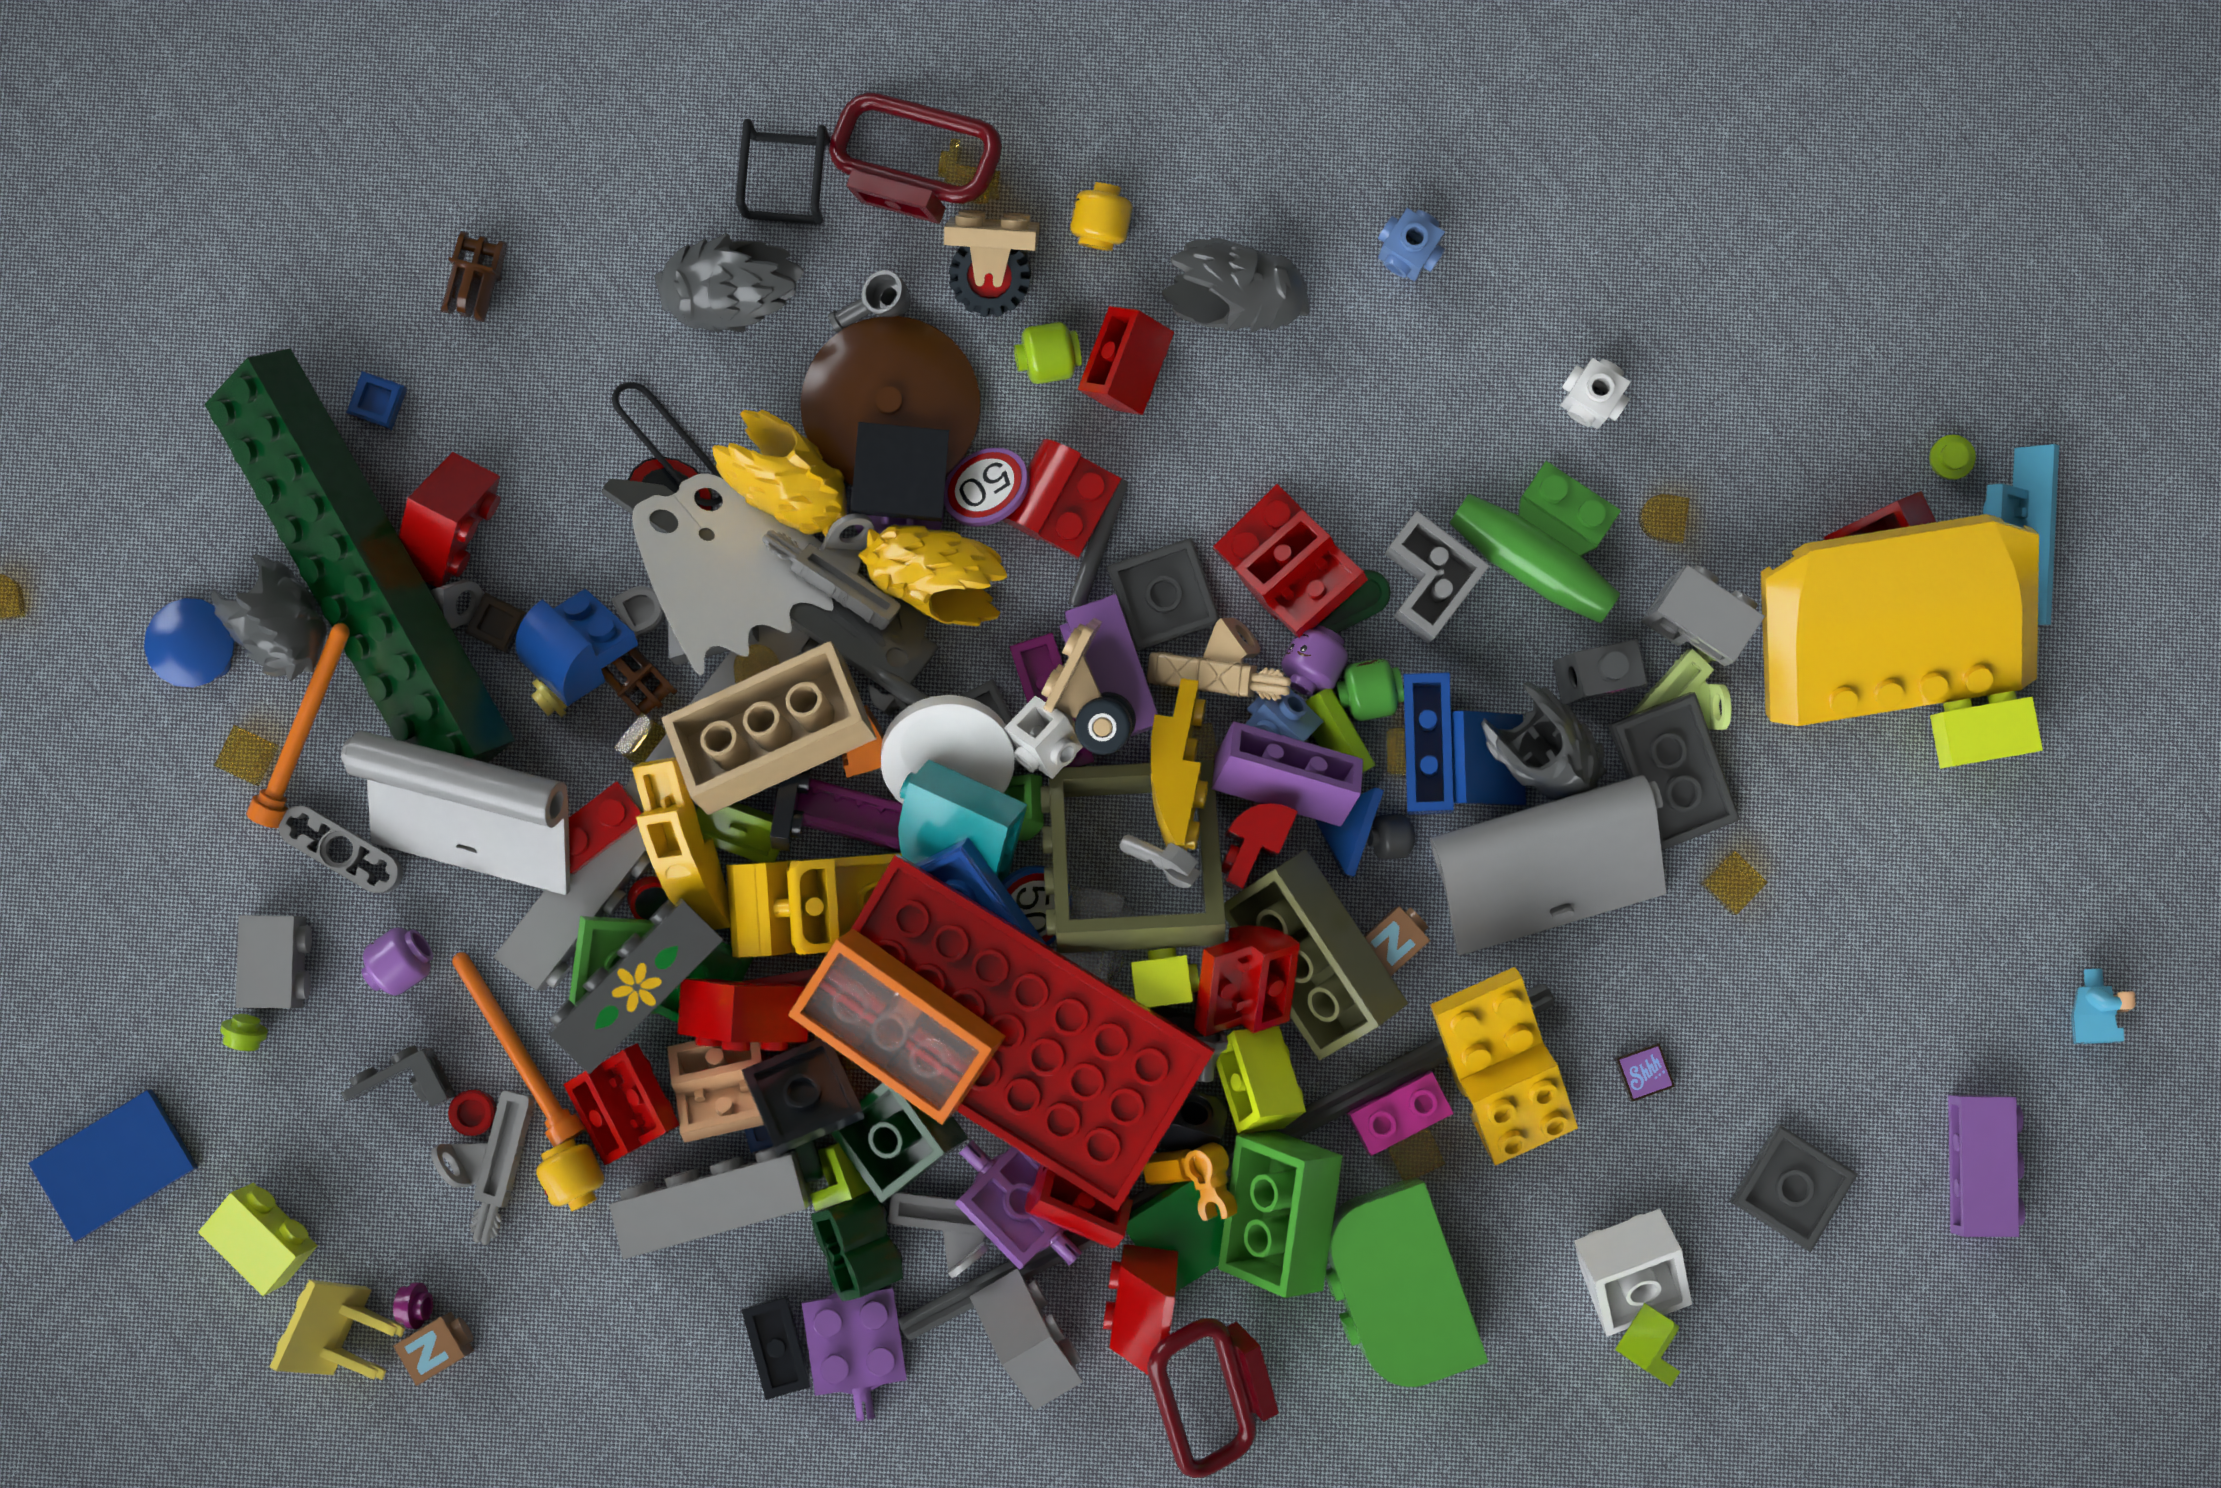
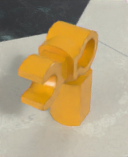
M1210 1142L1194 1150L1186 1149L1153 1153L1143 1169L1145 1181L1150 1185L1194 1181L1195 1188L1200 1191L1201 1195L1198 1201V1212L1203 1221L1218 1215L1215 1203L1220 1209L1222 1219H1227L1237 1213L1236 1200L1226 1188V1183L1228 1182L1226 1171L1229 1166V1157L1225 1149L1217 1143Z

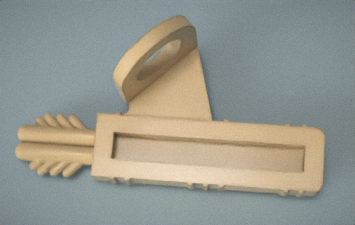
M1220 618L1215 623L1205 653L1201 658L1199 656L1177 655L1170 652H1152L1149 655L1147 681L1154 685L1179 687L1181 678L1199 681V691L1215 692L1237 697H1254V691H1256L1261 699L1266 697L1267 700L1272 698L1274 701H1277V699L1282 698L1281 695L1286 696L1290 693V689L1287 686L1291 684V679L1283 677L1284 673L1280 669L1275 671L1274 668L1269 670L1265 667L1257 673V666L1243 662L1244 658H1254L1261 650L1251 631L1235 618ZM1238 632L1244 637L1247 643L1241 638Z

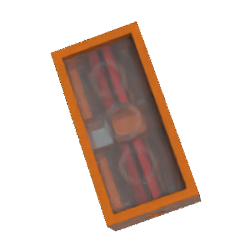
M854 929L836 939L788 1014L789 1017L940 1124H943L957 1111L1006 1037Z

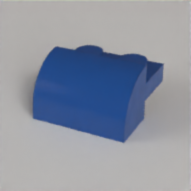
M586 588L555 608H552L543 599L539 601L525 615L516 635V652L520 662L567 706L605 683L606 681L601 669L638 646L635 633Z

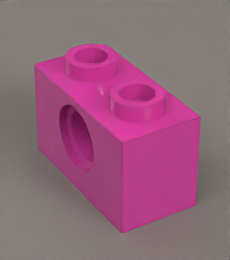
M1427 1071L1346 1114L1365 1151L1373 1156L1454 1113L1433 1072Z

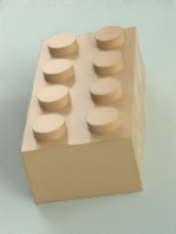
M831 641L661 718L689 795L707 815L877 739L847 663Z

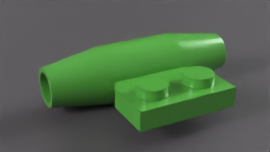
M1545 461L1520 498L1518 515L1469 493L1449 522L1488 561L1550 602L1597 623H1601L1621 594L1582 558V556L1596 549L1621 510L1547 461Z

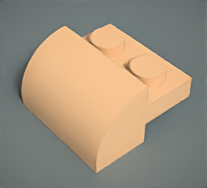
M695 1041L667 1047L671 1085L676 1094L680 1135L684 1143L764 1125L742 1074V1069L767 1060L765 1050L760 1049L761 1042L751 1043L750 1051L723 1050L722 1046L695 1045Z

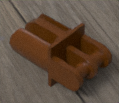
M460 232L453 257H449V261L453 266L441 306V312L452 314L457 308V312L461 316L470 318L474 312L476 321L485 322L496 280L502 281L500 274L507 251L506 242L499 241L498 244L488 242L487 237L480 236L477 240L469 238L468 232ZM466 250L474 252L472 262L464 261ZM485 255L493 257L491 267L483 265Z
M635 647L627 653L641 666L639 670L635 671L622 657L612 662L628 679L624 684L606 666L601 671L605 681L615 690L617 695L643 722H646L649 719L647 714L654 707L657 706L660 709L663 706L661 701L669 693L675 695L678 691L659 669ZM655 675L661 683L651 692L645 683ZM640 689L646 697L636 705L630 697Z

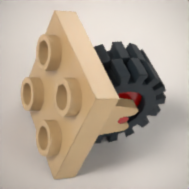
M959 210L958 215L950 217L944 226V245L960 246L952 258L953 260L949 268L950 288L954 290L956 294L955 299L958 303L962 302L966 306L965 309L971 313L973 311L978 312L982 317H988V315L998 317L1007 311L1011 312L1026 296L1032 275L1029 257L1023 250H1036L1039 241L1040 222H1030V215L1023 213H1003L1001 220L985 219V212L977 210Z

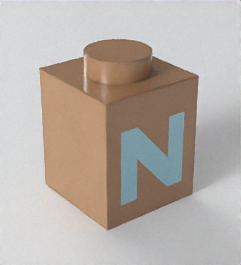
M1400 906L1394 907L1364 935L1390 976L1431 941L1423 933L1429 928L1425 921L1411 907L1404 912Z
M452 1312L439 1317L393 1346L416 1386L474 1351L470 1344L473 1341L471 1330L461 1317L455 1319Z

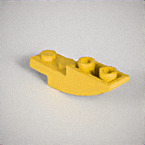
M1184 678L1180 680L1173 717L1154 715L1151 735V788L1157 823L1166 847L1169 843H1173L1187 851L1188 848L1195 850L1197 848L1200 822L1193 820L1196 808H1205L1208 781L1201 780V762H1195L1198 739L1192 738L1194 726L1202 727L1206 700L1199 699V681Z
M676 757L637 764L632 770L644 812L637 816L636 820L652 866L667 897L674 905L682 898L713 930L730 928L728 892L713 838L703 839L695 806L689 795Z

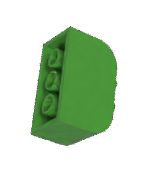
M1413 1176L1354 1197L1339 1206L1334 1212L1328 1253L1331 1268L1326 1269L1325 1278L1332 1297L1334 1296L1336 1302L1343 1300L1346 1312L1340 1313L1339 1318L1347 1340H1350L1352 1346L1359 1345L1360 1350L1373 1369L1390 1383L1403 1387H1418L1488 1363L1489 1361L1425 1182Z

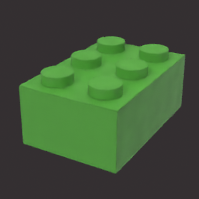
M1276 1130L1236 1135L1229 1192L1236 1200L1237 1213L1224 1221L1218 1269L1284 1298L1323 1291L1342 1155Z

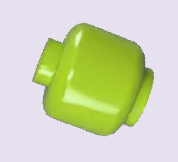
M1063 322L1027 327L1022 332V344L1014 345V357L1018 372L1026 371L1028 378L1034 384L1069 379L1074 375L1075 366L1082 365L1076 330L1069 331Z

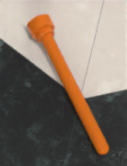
M343 623L335 624L330 631L267 788L260 790L259 795L252 797L246 816L257 824L269 828H279V824L286 810H288L285 805L287 801L286 797H284L285 791L350 635L348 626Z
M464 952L456 953L452 958V964L546 1116L547 1120L544 1124L548 1130L545 1134L552 1146H558L582 1134L586 1128L577 1113L572 1115L568 1108L563 1110L469 955Z

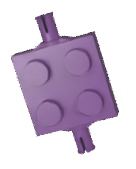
M974 1140L961 1150L959 1154L965 1158L978 1174L975 1176L972 1186L955 1204L1019 1270L1036 1253L1047 1249L1049 1246L1059 1254L1068 1266L1083 1253L1063 1233L1066 1229L1025 1211L1027 1193L1035 1184L1040 1163L1013 1146L1006 1153L995 1156L993 1159Z
M893 1286L881 1288L863 1297L843 1302L836 1291L825 1298L803 1301L801 1304L815 1396L835 1392L853 1394L856 1421H864L862 1402H865L867 1420L875 1418L871 1390L876 1389L882 1384L907 1380Z

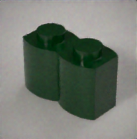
M872 1191L811 1214L815 1237L822 1252L827 1257L830 1279L842 1302L863 1297L903 1279L901 1252L887 1235L886 1210Z

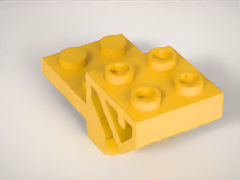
M891 853L726 865L732 957L775 956L795 952L797 954L829 952L836 939L850 931L894 855L899 854L902 856V854Z
M1512 967L1430 1004L1448 1054L1446 1059L1454 1081L1462 1096L1468 1097L1473 1106L1472 1113L1469 1115L1485 1150L1495 1166L1578 1129L1559 1067L1543 1043L1523 978L1516 967Z

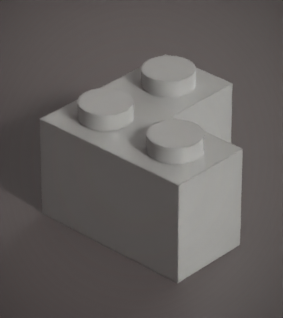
M1416 511L1384 553V555L1420 581L1393 617L1429 644L1490 565L1420 512Z
M1686 565L1668 579L1640 622L1677 646L1689 642L1726 667L1737 660L1765 615L1755 610L1758 604L1749 596L1739 591H1734L1731 594L1717 584L1719 578L1711 571L1699 565H1696L1694 569Z
M1017 1268L969 1296L1001 1365L1034 1410L1083 1382L1075 1367L1076 1364L1081 1362V1358L1069 1337H1065L1053 1314L1045 1316L1042 1308L1049 1303L1036 1280L1028 1284Z

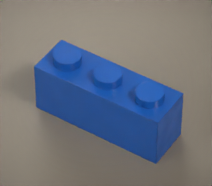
M1450 672L1403 674L1408 815L1454 814Z

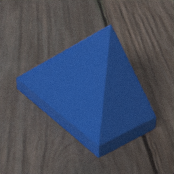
M1375 787L1361 794L1342 826L1315 819L1341 874L1345 877H1355L1384 792L1382 789Z

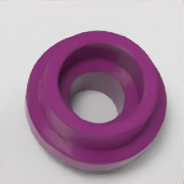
M413 1282L409 1286H402L398 1289L393 1303V1315L395 1321L404 1324L406 1328L419 1329L432 1314L433 1297L431 1293H428L424 1283Z

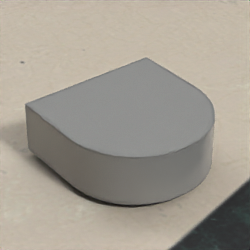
M637 586L611 598L622 622L635 633L636 639L658 628L665 618V613L652 588Z

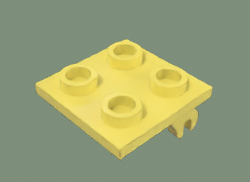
M308 1280L305 1289L297 1299L296 1309L289 1325L278 1341L277 1351L269 1367L275 1371L334 1375L337 1366L341 1365L368 1378L375 1379L377 1377L383 1380L386 1373L383 1367L366 1361L343 1349V1343L354 1320L391 1336L396 1334L402 1337L406 1328L400 1323L387 1319L364 1307L372 1291L366 1286Z

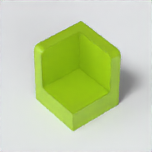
M839 1143L818 1150L823 1172L829 1186L809 1194L815 1211L850 1200L871 1190Z
M1644 1303L1615 1350L1670 1387L1680 1373L1678 1369L1661 1359L1677 1334L1679 1325Z

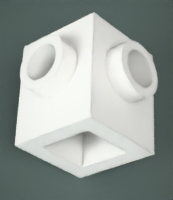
M1592 358L1584 369L1578 365L1574 367L1562 386L1563 389L1568 391V394L1560 406L1566 409L1568 415L1576 422L1587 427L1593 426L1598 430L1608 417L1616 421L1630 400L1623 393L1631 382L1622 377L1624 371L1616 364L1605 359H1601L1599 362ZM1592 385L1605 392L1606 395L1599 396L1595 394L1592 390Z
M1034 696L1004 729L1017 749L1013 753L1016 760L1028 771L1034 772L1038 769L1053 779L1063 767L1073 761L1083 745L1079 742L1074 731L1075 721L1073 718L1058 709H1055L1052 713L1044 710L1043 707L1046 702Z

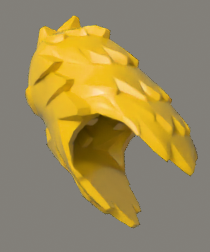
M762 409L759 412L743 410L740 416L748 426L745 432L761 450L762 454L735 443H729L728 447L714 445L712 450L717 462V471L727 484L745 498V502L752 507L774 516L781 524L801 531L805 535L823 532L826 537L832 524L847 515V497L843 473L827 465L822 460L823 457L818 447L797 432L788 422H784L777 416Z
M894 524L880 534L872 528L868 529L867 548L859 553V557L866 565L870 579L880 591L888 594L889 597L902 599L924 615L930 616L943 624L953 623L966 626H980L981 622L998 619L1001 612L990 604L993 597L982 590L991 587L990 582L1001 581L1007 578V573L1000 564L1002 562L1001 556L995 550L974 539L962 537L956 532L927 529L925 526H899Z

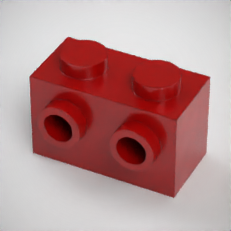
M1109 306L1077 390L1114 411L1143 415L1167 355L1174 331L1140 310Z

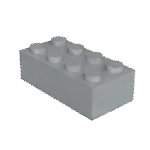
M774 1147L756 1153L757 1161L744 1164L743 1156H739L710 1166L711 1174L700 1176L699 1170L696 1168L665 1178L666 1186L655 1188L654 1180L619 1191L621 1199L609 1204L622 1258L627 1259L805 1210L813 1204L809 1195L812 1191L810 1184L805 1182L796 1150L791 1152L788 1150L777 1155Z

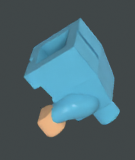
M2084 969L2085 987L2076 989L2071 1014L2073 1044L2123 1042L2124 1029L2117 1028L2115 1015L2128 1012L2135 1007V992L2123 991L2113 995L2112 987L2104 986L2103 969Z

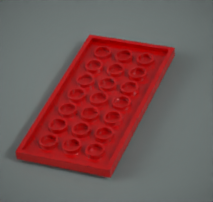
M899 854L894 855L850 930L854 929L1006 1036L957 1109V1112L1118 1212L1214 1054L1215 1049ZM876 1037L874 1042L891 1054H895L897 1049L881 1037Z

